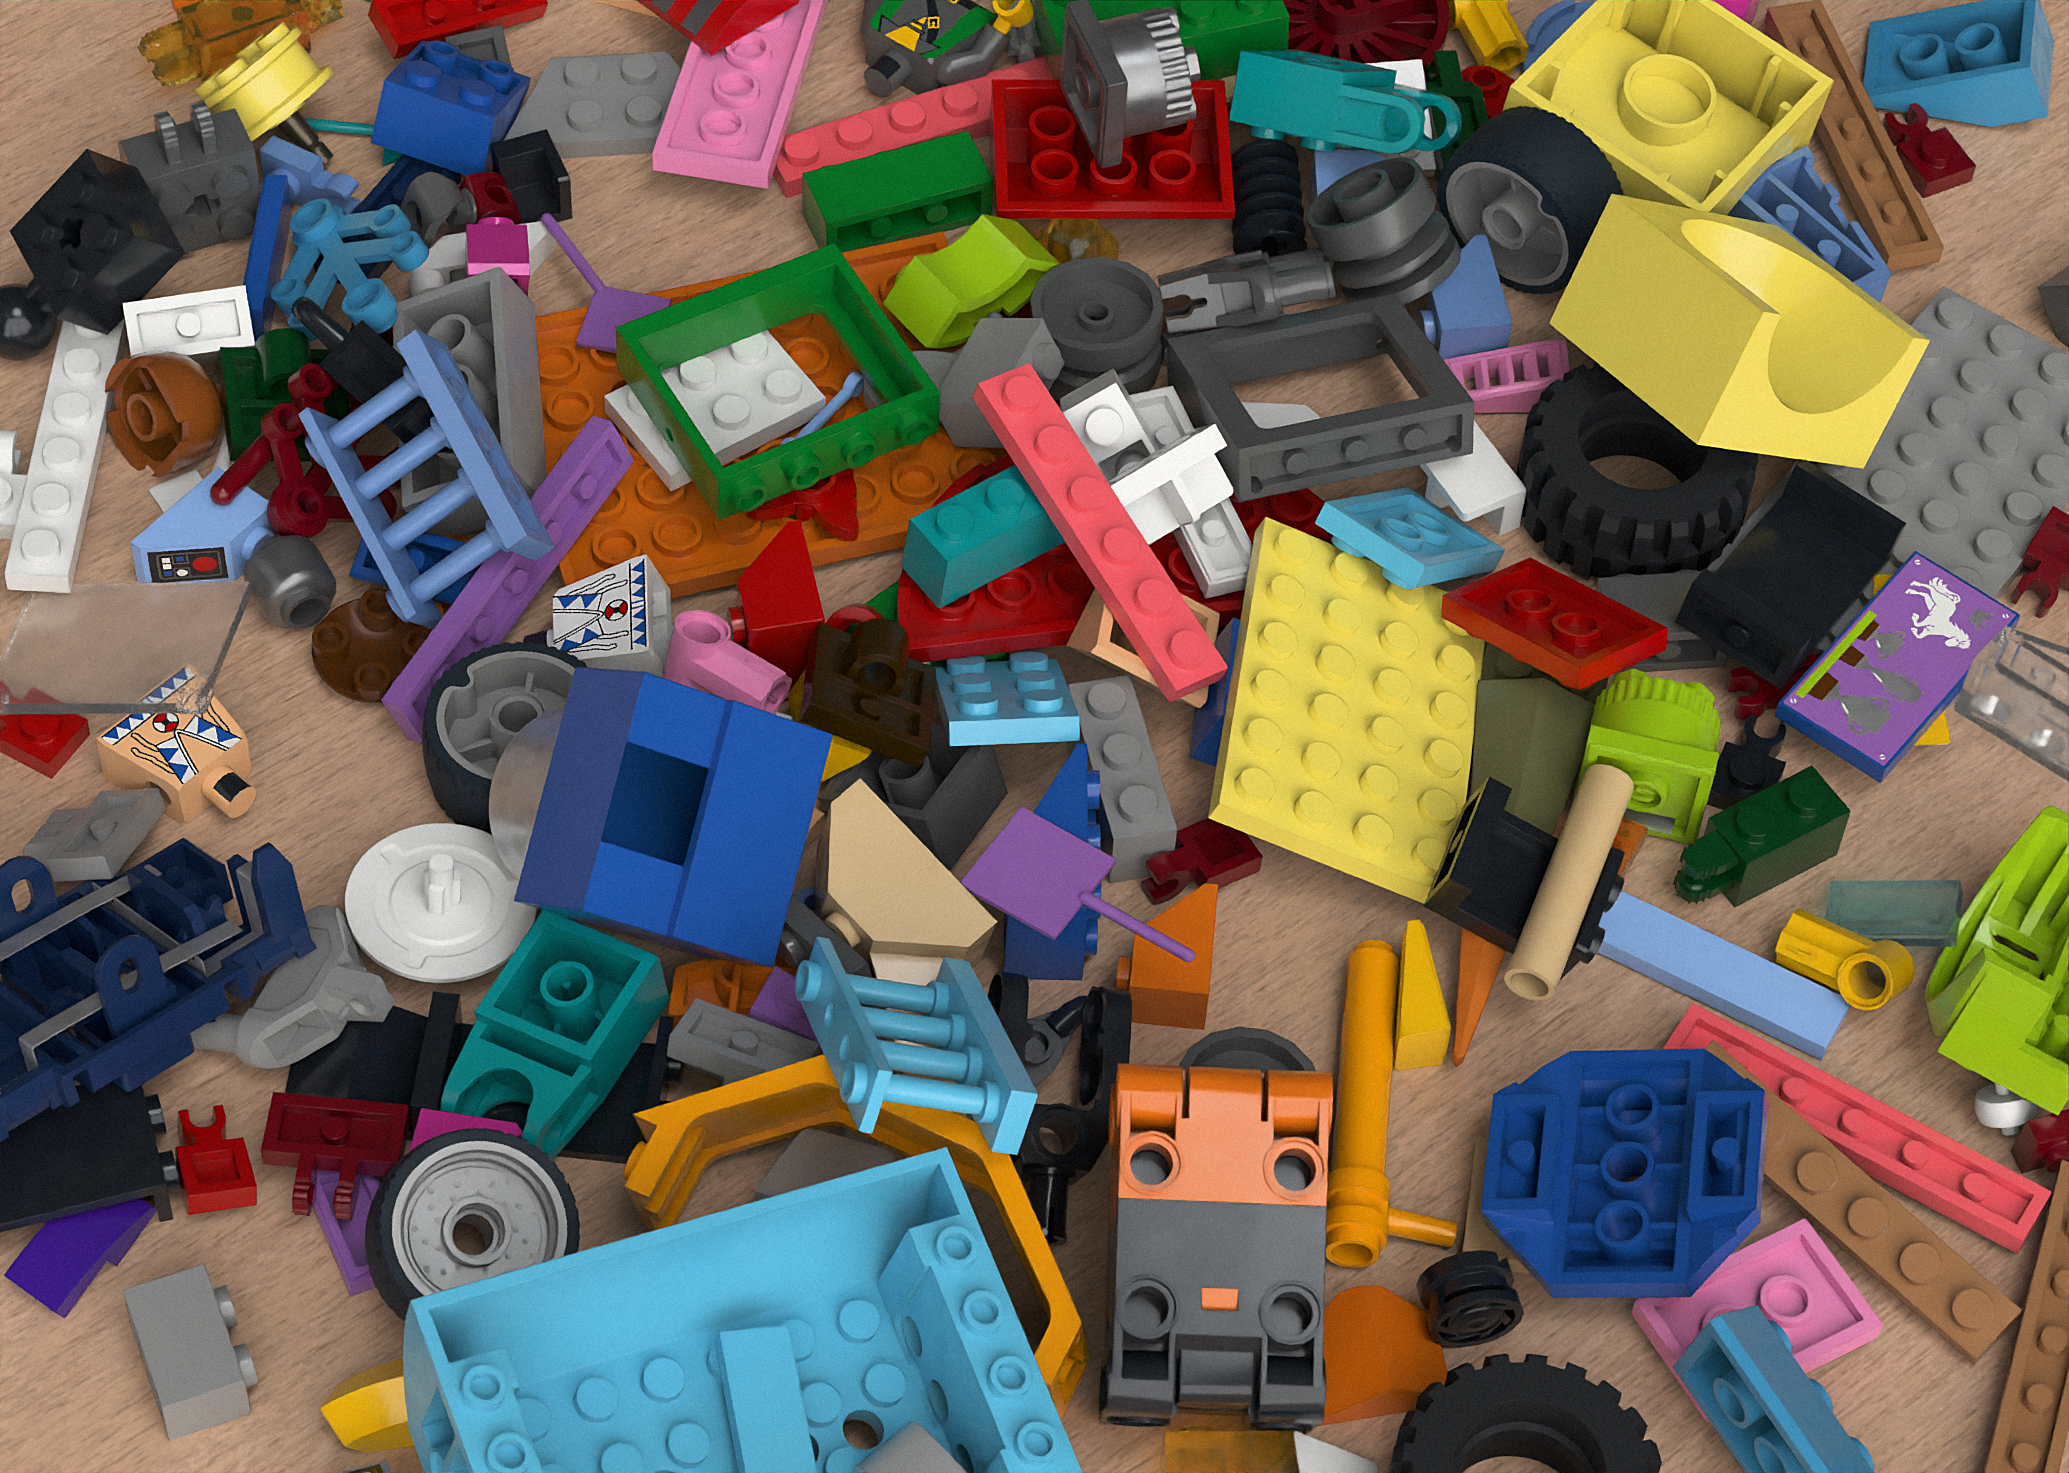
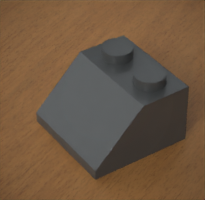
M932 724L930 750L919 768L896 759L885 758L872 750L869 757L835 775L817 798L820 807L828 813L831 802L861 778L930 852L951 871L1008 794L994 745L949 746L944 726Z

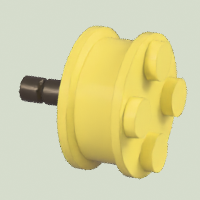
M282 21L265 35L262 33L236 54L237 59L223 70L220 68L194 89L201 98L199 101L204 100L208 109L213 114L235 108L251 142L267 130L271 131L280 125L296 146L323 157V165L334 156L323 141H319V136L298 112V109L305 104V100L333 75L334 71L328 64L319 67L298 41L302 31L297 25L288 28Z

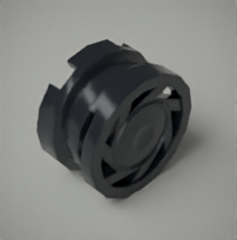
M1494 1251L1462 1252L1446 1257L1429 1266L1419 1276L1416 1287L1423 1307L1428 1310L1425 1319L1434 1342L1442 1346L1456 1348L1477 1346L1500 1338L1511 1332L1521 1322L1524 1311L1517 1290L1512 1288L1514 1277L1507 1257L1499 1261L1497 1252Z

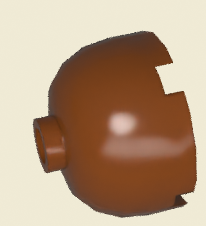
M151 351L123 358L112 366L106 379L105 393L115 390L114 401L116 409L106 412L107 421L118 449L131 466L141 471L148 465L154 471L153 477H162L181 471L208 454L220 434L222 400L218 386L200 364L187 355L180 353Z

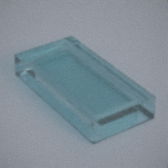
M1960 880L1831 881L1825 920L1873 941L1887 939L1896 941L1902 946H1956L1963 890Z

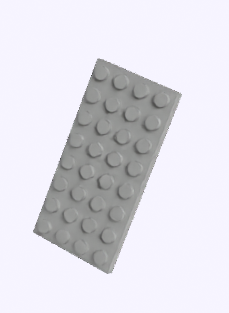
M1943 286L1910 325L1929 339L1930 342L1864 469L1813 461L1808 462L1907 523L1888 563L1879 574H1895L1913 552L1917 551L1998 601L2025 567L2023 565L2024 559L2021 557L2051 508L2055 506L2065 513L2069 511V354ZM1796 463L1741 527L1733 544L1728 543L1725 546L1722 556L1711 563L1707 568L1708 570H1717L1779 500ZM1874 580L1812 654L1824 653L1873 597Z

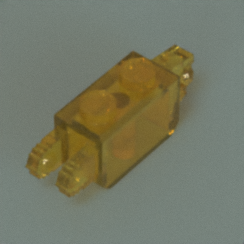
M201 0L176 9L178 21L158 27L155 31L151 30V32L145 33L146 35L141 37L140 45L137 48L142 56H145L148 63L153 62L155 64L152 73L156 80H159L162 87L165 85L167 87L175 86L177 83L183 84L197 78L202 83L220 68L223 70L237 59L236 54L262 33L265 35L282 21L288 28L294 25L299 27L302 33L298 41L309 54L311 52L310 34L342 18L344 9L342 0Z

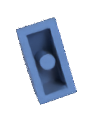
M1487 234L1475 235L1462 249L1460 263L1452 274L1435 289L1428 292L1426 310L1418 311L1417 325L1442 359L1508 348L1512 320Z

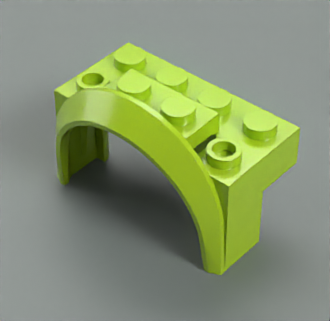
M2050 805L2040 811L2011 846L1965 910L1930 974L1924 992V1001L1933 1035L1942 1038L1937 1050L1938 1053L2057 1116L2069 1100V814ZM1993 936H2001L2010 948L1997 942ZM2018 952H2032L2039 961L2031 960ZM2042 971L2044 976L2043 980L2039 979Z

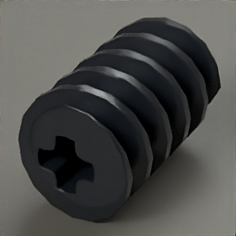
M1275 139L1256 140L1243 145L1231 156L1235 216L1234 219H1231V232L1233 234L1232 246L1235 254L1261 249L1262 252H1268L1269 257L1307 250V242L1304 240L1306 224L1303 221L1304 207L1302 205V189L1300 187L1301 174L1298 169L1299 155L1295 148L1285 141Z

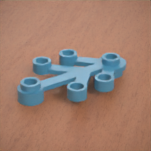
M320 198L306 203L296 211L291 218L290 229L293 232V243L298 249L283 278L271 290V298L285 315H290L288 325L291 329H297L305 333L309 338V342L318 339L293 316L291 308L298 298L308 297L323 309L338 279L347 292L342 301V310L354 326L363 320L377 334L388 330L395 323L398 317L396 298L381 279H368L358 264L392 260L400 271L409 272L418 268L426 261L429 256V248L417 232L409 231L411 222L398 205H387L377 211L346 214L340 206L333 205L329 200ZM374 233L378 238L350 243L342 241L344 237ZM322 254L324 258L308 287L304 281L317 258Z

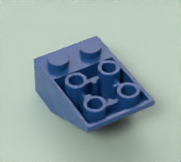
M1087 744L1076 745L1033 813L1100 850L1101 829L1100 824H1096V810L1099 809L1100 771L1087 770ZM1101 883L1097 886V888H1096V889L1093 891V893H1092L1093 895L1099 897L1100 899H1101ZM1083 904L1054 941L1004 913L1003 972L1022 974L1032 980L1082 981L1084 956L1097 955L1098 919H1100L1101 914Z

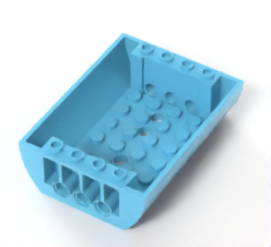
M947 1147L410 1300L406 1314L403 1339L405 1403L409 1432L424 1473H739L715 1339L719 1331L789 1325L817 1473H856L855 1467L911 1421L918 1423L927 1430L967 1473H1083ZM849 1420H862L868 1423L876 1432L877 1446L867 1450L853 1447L844 1437L843 1423Z

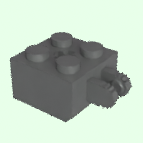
M204 100L191 103V121L176 125L168 111L154 114L156 131L118 141L121 162L138 168L182 246L185 255L196 250L230 240L241 239L253 234L260 198L255 149L236 109L232 108L211 115Z

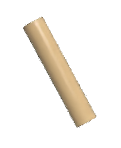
M1596 764L1588 767L1584 773L1504 976L1505 983L1510 990L1521 997L1534 1001H1546L1552 998L1556 991L1634 789L1631 778L1616 767Z

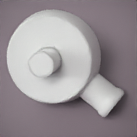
M1995 1082L1981 1088L1975 1095L1974 1109L1979 1122L1988 1127L2001 1128L2003 1135L2017 1134L2019 1132L2018 1126L2034 1119L2038 1113V1105L2024 1100L2018 1094Z

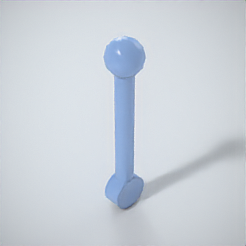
M853 371L845 380L843 388L795 437H788L782 440L780 445L819 430L851 397L856 398L863 392L865 376L857 371Z

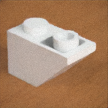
M1114 368L1060 398L1062 413L1107 481L1159 450L1146 423Z

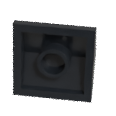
M393 1005L383 1022L347 1021L337 1039L290 1065L285 1093L409 1105L410 1110L428 1017ZM410 1120L407 1140H413L412 1120Z

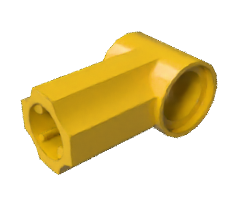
M1447 0L1450 19L1448 30L1459 29L1479 65L1496 68L1507 75L1511 74L1520 63L1526 61L1529 46L1508 11V0Z
M1801 908L1792 913L1788 923L1781 931L1775 948V963L1838 990L1847 1003L1865 1011L1878 1009L1906 991L1914 980L1915 965L1913 957L1898 942L1887 939L1873 941ZM1867 961L1875 963L1882 969L1886 979L1885 988L1878 987L1870 980L1866 970Z

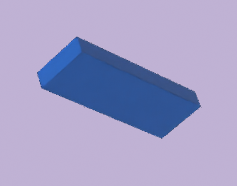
M266 174V178H263L243 285L246 287L255 343L261 335L271 331L276 303L271 298V290L281 278L292 218L287 175Z

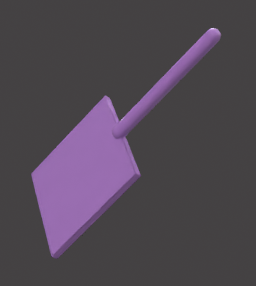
M1022 806L960 881L972 895L1054 941L1084 904L1185 962H1191L1195 958V953L1190 948L1092 894L1115 865V858Z

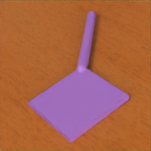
M549 213L542 215L541 221L594 290L576 341L577 346L616 353L617 326L671 305V299L605 287L553 216Z

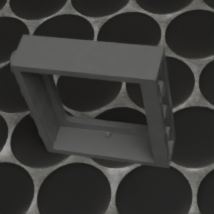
M1395 294L1280 316L1278 319L1243 326L1224 327L1166 339L1168 387H1174L1194 429L1216 424L1227 446L1214 454L1234 489L1233 492L1239 502L1473 454L1474 401ZM1387 353L1419 398L1266 429L1255 424L1230 385Z

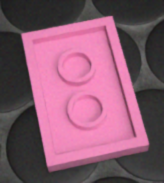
M1806 1218L1730 1254L1691 1297L1639 1298L1635 1300L1631 1313L1707 1423L1710 1422L1675 1372L1673 1366L1706 1324L1718 1315L1758 1305L1768 1320L1775 1321L1784 1330L1792 1346V1355L1805 1374L1878 1338L1883 1326L1881 1320Z

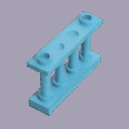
M816 937L809 961L803 960L798 967L794 986L795 997L801 1002L838 1084L841 1100L847 1104L858 1131L873 1133L883 1101L972 1114L991 1151L1018 1155L1038 1093L969 961L943 957L936 981L932 980L927 986L846 974L830 939ZM861 1004L922 1013L923 1016L864 1007ZM876 1037L938 1046L939 1049L877 1040ZM892 1070L953 1079L956 1083L892 1074Z

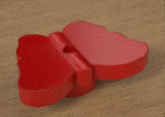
M848 468L819 480L809 488L803 490L796 489L766 501L758 508L746 512V516L752 520L767 521L796 513V517L801 521H808L813 517L825 531L834 537L844 541H855L858 539L859 522L857 518V488L853 470Z

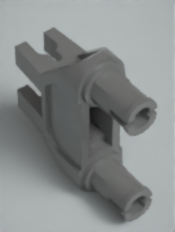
M1320 247L1269 257L1268 252H1262L1261 249L1223 256L1157 276L1162 299L1178 295H1187L1191 298L1186 306L1164 309L1169 333L1243 326L1278 319V315L1283 314V307L1336 297L1330 263L1324 262L1323 252Z

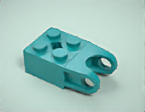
M1296 49L1240 51L1229 120L1251 125L1249 134L1252 136L1275 140H1284V136L1301 138L1300 146L1320 151L1332 152L1335 151L1336 147L1352 150H1362L1364 148L1383 153H1406L1413 149L1443 151L1454 144L1462 128V116L1458 105L1452 98L1444 94L1395 83L1396 70ZM1432 105L1439 107L1446 117L1445 131L1436 140L1430 139L1423 132L1426 119L1424 112Z
M542 910L474 1011L477 1020L448 1077L441 1099L440 1111L483 1117L487 1111L499 1104L506 1102L525 1103L530 1107L521 1138L527 1140L528 1144L538 1147L539 1150L548 1156L550 1161L554 1159L603 1103L670 1000L659 956L564 916Z

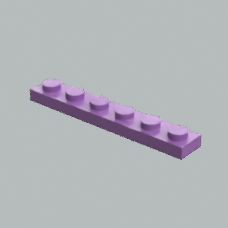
M592 416L530 499L555 548L536 561L511 551L504 552L502 549L485 560L381 699L407 739L422 744L425 706L427 705L428 696L430 697L432 688L436 686L437 680L441 679L442 674L448 671L454 663H458L461 658L469 656L474 651H480L484 647L489 648L491 645H499L634 462L612 421Z

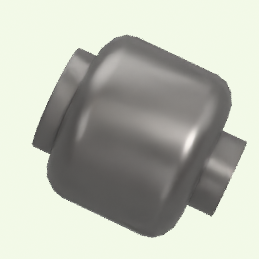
M299 535L274 536L264 540L250 556L243 571L244 584L262 616L268 623L282 628L304 629L313 626L328 613L336 594V579L321 552L310 539Z

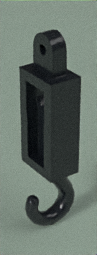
M300 297L293 303L291 308L293 316L331 351L319 365L361 405L404 375L403 367L407 363L403 356L363 320L348 333L310 298ZM418 395L381 423L406 444L431 426L430 418L434 416V413L426 398ZM446 446L437 453L448 451L450 448Z

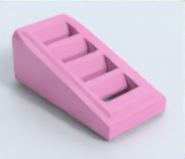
M1566 340L1541 341L1443 359L1464 388V378H1475L1476 390L1467 391L1474 401V413H1530L1532 406L1539 402L1540 394L1552 382L1558 379L1562 381L1564 374L1570 371ZM1489 378H1499L1500 385L1490 387ZM1514 378H1524V381L1515 382Z

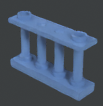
M415 329L396 343L407 363L403 367L404 375L340 421L308 407L300 412L298 416L309 435L305 438L308 451L316 462L326 468L390 588L386 591V598L392 610L404 622H412L433 630L442 619V615L433 597L502 549L504 552L511 551L536 561L555 548V545L448 347L444 342ZM418 395L426 398L434 413V416L430 418L431 426L365 472L351 444ZM447 446L453 449L462 465L457 470L459 477L392 523L378 494ZM472 498L481 501L489 516V519L485 521L486 529L420 575L405 546Z

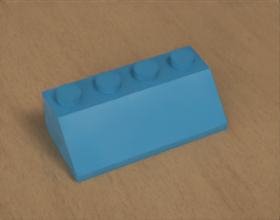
M1758 1305L1720 1314L1710 1320L1673 1366L1675 1372L1745 1473H1874V1463L1868 1450L1858 1439L1849 1437L1833 1414V1405L1826 1390L1818 1381L1807 1377L1792 1355V1346L1784 1330L1775 1321L1768 1320Z

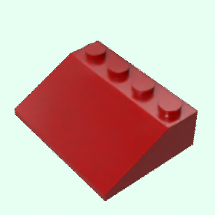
M992 79L989 130L991 174L996 217L1041 219H1234L1235 203L1225 80H1199L1191 82V92L1196 105V119L1188 120L1184 124L1123 138L1121 164L1101 168L1060 88V80Z

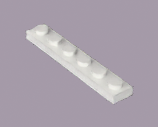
M125 317L108 335L64 320L62 322L4 572L7 590L71 593L108 425L106 412L111 411L115 390L105 393V383L112 366L122 360L127 338Z

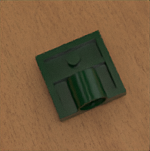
M291 328L274 329L264 333L257 339L254 348L220 347L217 369L229 461H236L262 433L261 419L268 411L280 403L291 402L293 397L288 389L290 376L305 364L314 363L319 365L331 353L329 349H310L309 338L306 334ZM340 385L323 403L326 415L338 421L342 420L350 409L347 391ZM303 431L300 436L294 439L300 462H311Z

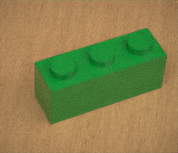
M964 131L802 173V214L819 249L835 243L840 252L843 253L933 233L946 232L972 225L982 214L991 216L993 179L969 132Z

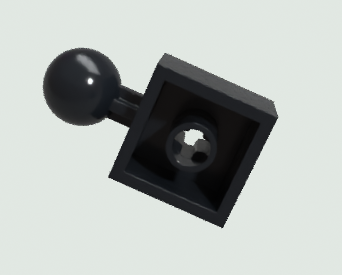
M86 149L10 230L34 278L28 285L10 283L0 286V358L10 361H23L40 354L52 340L55 331V317L108 335L125 317L122 303L141 301L185 255L182 246L137 167Z

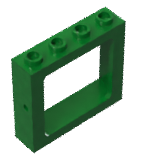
M835 243L616 327L618 370L718 521L739 512L752 511L766 501L796 489L803 490L809 488L821 479L851 467L864 466L878 456L906 445H916L924 441L928 436L938 433L940 391ZM810 313L821 315L881 399L883 405L723 468L661 375L662 371Z

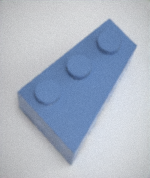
M1807 145L1779 159L1766 169L1727 215L1778 225L1878 302H1881L1891 271L1858 221H1848L1837 204L1840 194L1832 183L1824 184L1812 167L1815 157Z

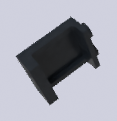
M1489 776L1463 805L1424 907L1513 954L1558 839L1505 811L1504 809L1512 788ZM1614 846L1609 851L1560 980L1579 961L1588 964L1594 958L1603 942L1605 929L1598 926L1603 912L1606 913L1612 908L1624 885V878L1617 874L1625 852Z

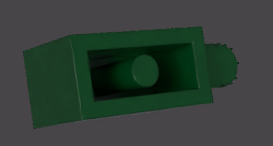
M1811 765L1709 817L1704 836L1696 839L1694 844L1689 843L1688 847H1684L1679 862L1682 864V870L1677 871L1673 882L1677 892L1676 896H1680L1688 901L1689 904L1690 902L1697 904L1699 901L1704 902L1705 898L1710 899L1723 893L1735 908L1836 856L1851 810Z

